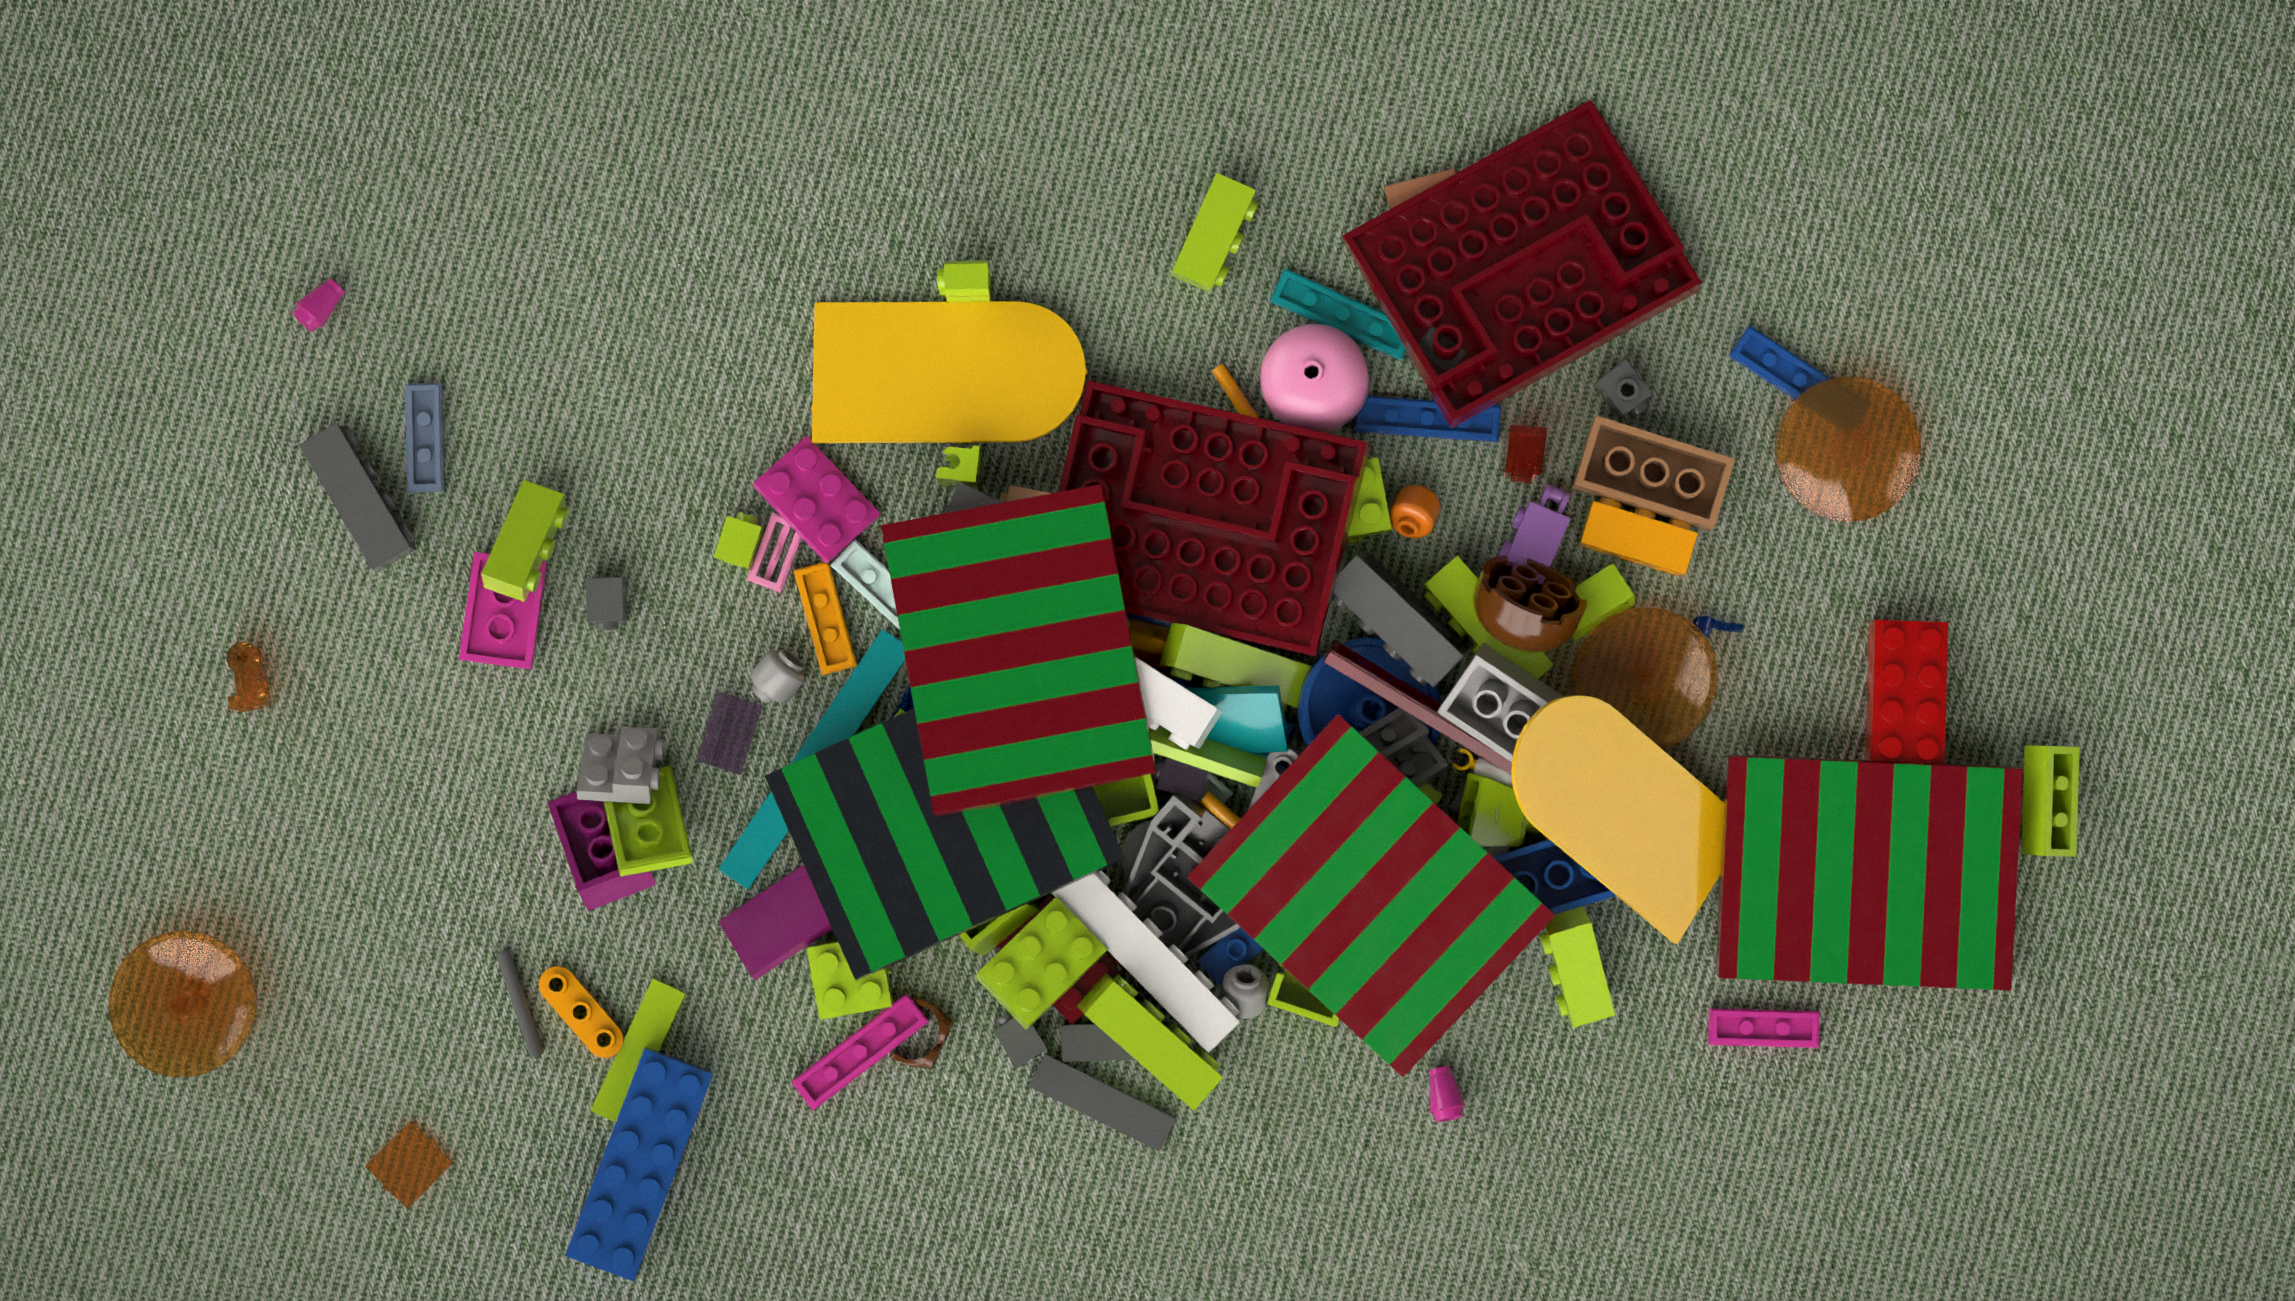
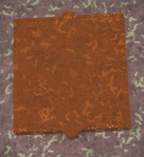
M410 1121L365 1167L383 1184L382 1189L384 1191H390L408 1209L453 1162L435 1145L436 1140L434 1138L429 1139Z

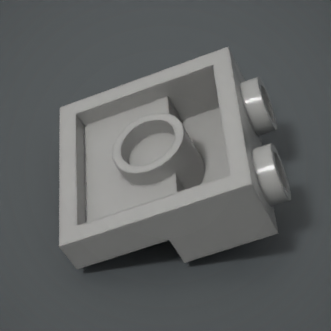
M621 726L620 735L586 733L577 785V799L650 804L652 790H659L660 768H656L657 760L663 761L665 743L664 739H658V728Z

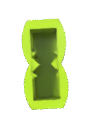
M988 260L944 261V268L937 269L939 294L945 295L947 303L991 301V277Z

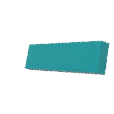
M1284 268L1269 303L1316 324L1337 328L1358 343L1398 361L1402 360L1406 349L1385 313Z

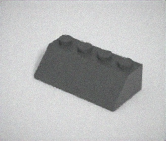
M1366 549L1357 554L1337 575L1331 599L1343 610L1349 607L1359 617L1356 622L1369 635L1376 633L1385 641L1382 645L1383 648L1396 660L1402 657L1412 667L1409 670L1410 674L1422 685L1425 686L1429 683L1434 687L1470 649L1466 643Z

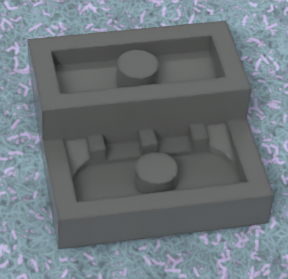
M1401 708L1359 732L1362 737L1418 788L1448 769V763L1427 737L1429 730L1424 723Z

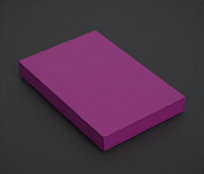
M804 865L718 921L754 980H757L832 930Z

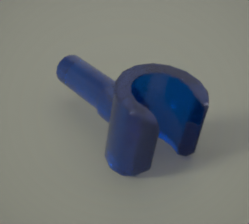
M1697 616L1693 620L1690 633L1709 639L1712 629L1742 633L1744 625L1721 622L1709 616Z

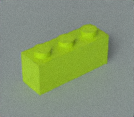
M1216 172L1173 267V277L1209 293H1212L1215 285L1222 287L1230 269L1224 265L1230 252L1235 255L1237 254L1245 236L1239 233L1244 220L1251 222L1258 208L1259 202L1254 200L1256 195L1255 189Z
M523 480L481 573L484 588L523 602L526 601L530 591H536L542 573L539 569L543 560L548 561L553 554L555 548V540L553 538L558 528L563 529L568 520L569 509L566 508L563 493Z
M2025 745L2021 854L2076 857L2080 747Z
M1581 906L1555 914L1556 916L1544 927V933L1539 934V939L1544 954H1550L1553 963L1547 965L1552 985H1559L1561 994L1556 995L1555 1000L1561 1017L1567 1015L1573 1028L1614 1016L1615 1012L1592 923L1584 907Z

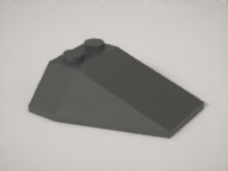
M1174 793L1151 820L1123 893L1137 906L1133 913L1143 923L1147 918L1150 919L1163 933L1158 939L1167 948L1174 944L1188 958L1239 929L1240 926L1187 878L1190 872L1227 834L1230 828L1201 803ZM1192 858V866L1186 878L1181 881L1178 877Z

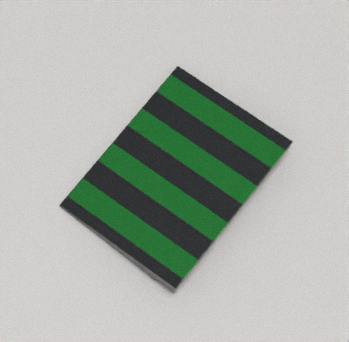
M914 708L765 775L781 815L856 981L1125 860L1093 787L979 810L972 809L943 816L934 815Z

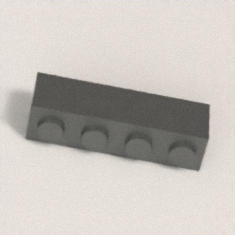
M335 423L301 443L299 447L372 570L380 572L415 551L411 541L416 538L406 521L403 520L399 523L394 515L393 510L397 508L396 503L386 489L382 492L374 481L379 475L368 458L362 460L356 448L361 445L351 428L349 427L344 430L341 425Z

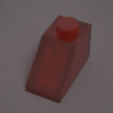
M1510 425L1505 433L1502 476H1511L1510 482L1518 484H1532V478L1538 479L1541 476L1547 428Z

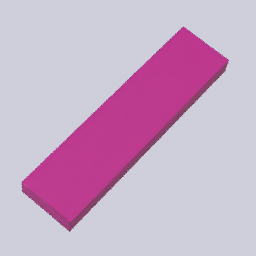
M907 992L895 1001L892 1007H888L791 1081V1083L814 1111L926 1025L929 1020Z

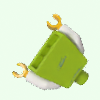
M1467 749L1457 750V752L1469 756V763L1463 767L1452 763L1455 769L1463 772L1469 769L1474 770V774L1468 773L1457 824L1492 857L1507 853L1510 847L1521 846L1525 831L1539 833L1540 831L1528 821L1518 805L1513 790L1512 775L1482 757L1478 760L1474 759Z

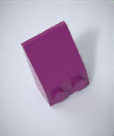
M576 791L547 802L578 893L588 911L656 885L652 871L620 877L603 801L578 800Z

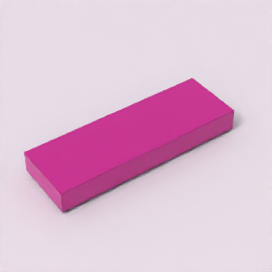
M1709 1008L1708 1045L1819 1048L1820 1011Z

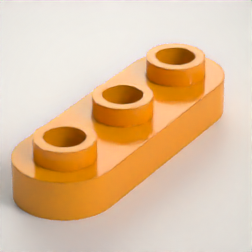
M561 966L547 969L539 980V989L542 996L594 1055L601 1058L615 1056L620 1051L625 1038L619 1025L571 970ZM556 977L563 981V988L559 992L551 988V981ZM579 1005H583L587 1009V1016L584 1019H578L575 1016V1008ZM602 1033H608L611 1037V1043L607 1047L599 1044L598 1038Z

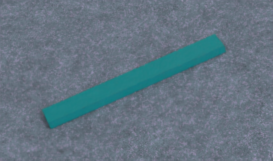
M883 629L881 630L790 764L857 733L906 661L902 642ZM770 792L718 868L719 871L747 890L751 888L789 832L772 792Z

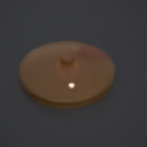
M1861 377L1831 378L1807 388L1793 400L1785 411L1779 423L1775 439L1777 470L1787 491L1808 511L1835 521H1862L1889 510L1903 498L1911 487L1921 458L1920 433L1915 418L1908 406L1888 387Z
M1659 608L1630 609L1617 613L1601 622L1582 642L1572 669V689L1574 695L1594 697L1608 703L1660 748H1665L1682 741L1702 725L1713 708L1719 687L1717 661L1705 635L1686 618Z
M195 931L167 932L141 943L119 966L112 981L109 994L110 1022L114 1034L124 1051L135 1062L149 1071L176 1078L207 1074L232 1060L249 1039L254 1028L258 1009L255 982L251 971L242 957L222 940L209 934Z

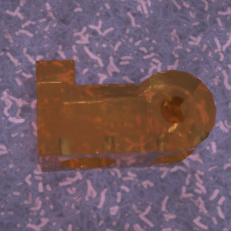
M247 642L233 644L227 652L226 660L228 666L234 671L237 695L227 696L229 711L242 713L271 708L262 652L258 647Z

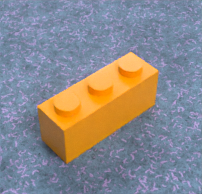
M1601 498L1600 502L1593 501L1590 504L1578 546L1678 577L1686 575L1698 535L1697 532L1690 531V524L1675 519H1670L1669 524L1655 520V513L1636 508L1634 513L1620 509L1622 505L1620 502L1607 498Z

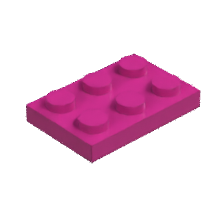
M807 436L753 483V487L826 564L832 561L881 515Z
M474 552L459 660L533 670L548 562L543 561L539 569L542 574L536 591H530L526 601L523 602L484 588L481 573L490 554Z

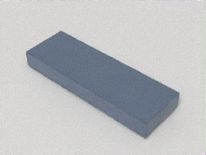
M405 384L407 492H445L443 384Z

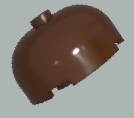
M1506 555L1491 558L1485 563L1473 595L1475 613L1484 629L1501 643L1527 652L1550 651L1566 643L1576 632L1586 610L1587 601L1580 599L1575 592L1577 584L1560 571L1527 558V565L1508 562ZM1539 574L1545 577L1542 585L1537 584L1540 578Z

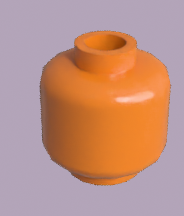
M1405 486L1398 491L1389 512L1390 523L1394 530L1405 537L1415 539L1425 537L1431 533L1441 510L1440 501L1436 494L1426 486Z

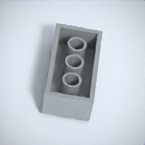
M1482 643L1443 700L1437 713L1512 762L1515 745L1524 725L1541 707L1564 696Z

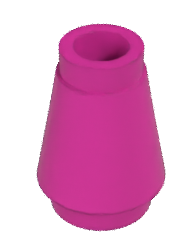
M329 278L325 283L296 302L295 305L297 307L292 311V314L305 328L314 332L318 327L323 328L345 292L335 281Z
M1450 1066L1429 1070L1430 1114H1434L1435 1122H1445L1464 1117L1463 1108L1466 1105L1451 1073Z

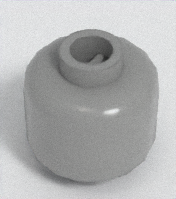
M786 649L767 652L751 673L752 682L756 686L753 689L754 693L762 701L769 704L772 701L778 703L788 702L805 680V674L802 670L804 664L796 655Z
M1252 965L1235 966L1224 974L1220 1000L1225 996L1240 1011L1235 1016L1236 1018H1254L1260 1015L1266 1008L1269 992L1268 978L1263 971Z

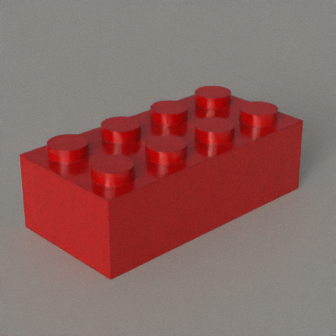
M1873 620L1869 622L1865 760L1945 763L1948 622Z

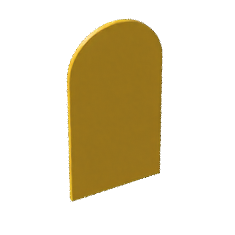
M815 302L813 405L811 406L812 443H1014L1043 437L1062 425L1073 413L1081 399L1086 374L1088 373L1081 344L1072 328L1060 316L1045 307L1028 302Z
M1583 695L1564 696L1547 703L1535 712L1524 725L1513 753L1512 784L1521 811L1537 830L1670 941L1678 944L1720 876L1725 803L1608 703Z

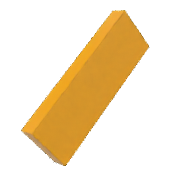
M822 562L793 570L822 675L857 667L856 657L830 563Z

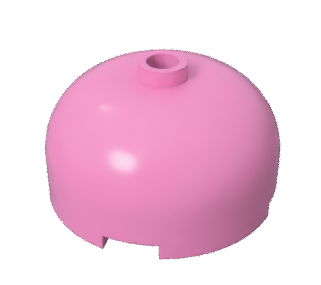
M1306 324L1288 330L1272 343L1262 362L1260 386L1263 398L1272 414L1283 424L1324 433L1334 432L1341 429L1342 426L1357 415L1364 406L1369 392V369L1361 349L1343 331L1328 325ZM1312 366L1318 368L1319 373L1316 378L1309 379L1305 376L1310 372Z

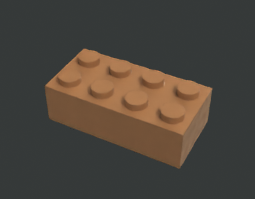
M1596 415L1592 419L1571 489L1595 497L1611 499L1634 509L1647 510L1662 518L1683 521L1690 524L1691 527L1710 532L1715 527L1735 459Z

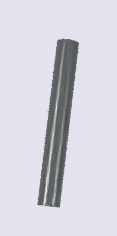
M510 949L499 952L496 956L530 1058L543 1054L544 1051Z

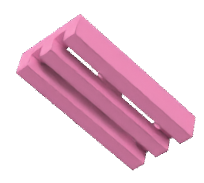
M773 512L771 514L747 581L782 593L802 538L795 532L776 583L772 582L771 579L791 526L779 514ZM779 522L784 525L764 578L758 576L776 525Z

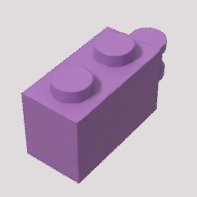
M1547 483L1538 504L1530 501L1526 509L1519 507L1511 525L1517 531L1512 542L1504 541L1498 556L1506 555L1508 562L1527 565V558L1550 567L1571 519L1562 515L1571 493ZM1547 499L1559 504L1556 512L1544 507ZM1539 574L1540 578L1537 584L1542 585L1545 577Z

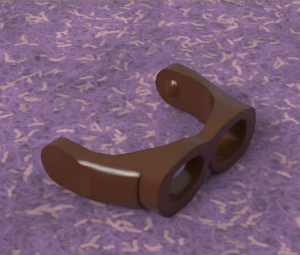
M916 997L914 1002L920 1007L930 1009L938 1020V1042L932 1051L919 1059L910 1060L901 1056L900 1053L891 1052L889 1057L908 1066L926 1067L932 1070L953 1027L954 1020L949 1019L937 1006Z

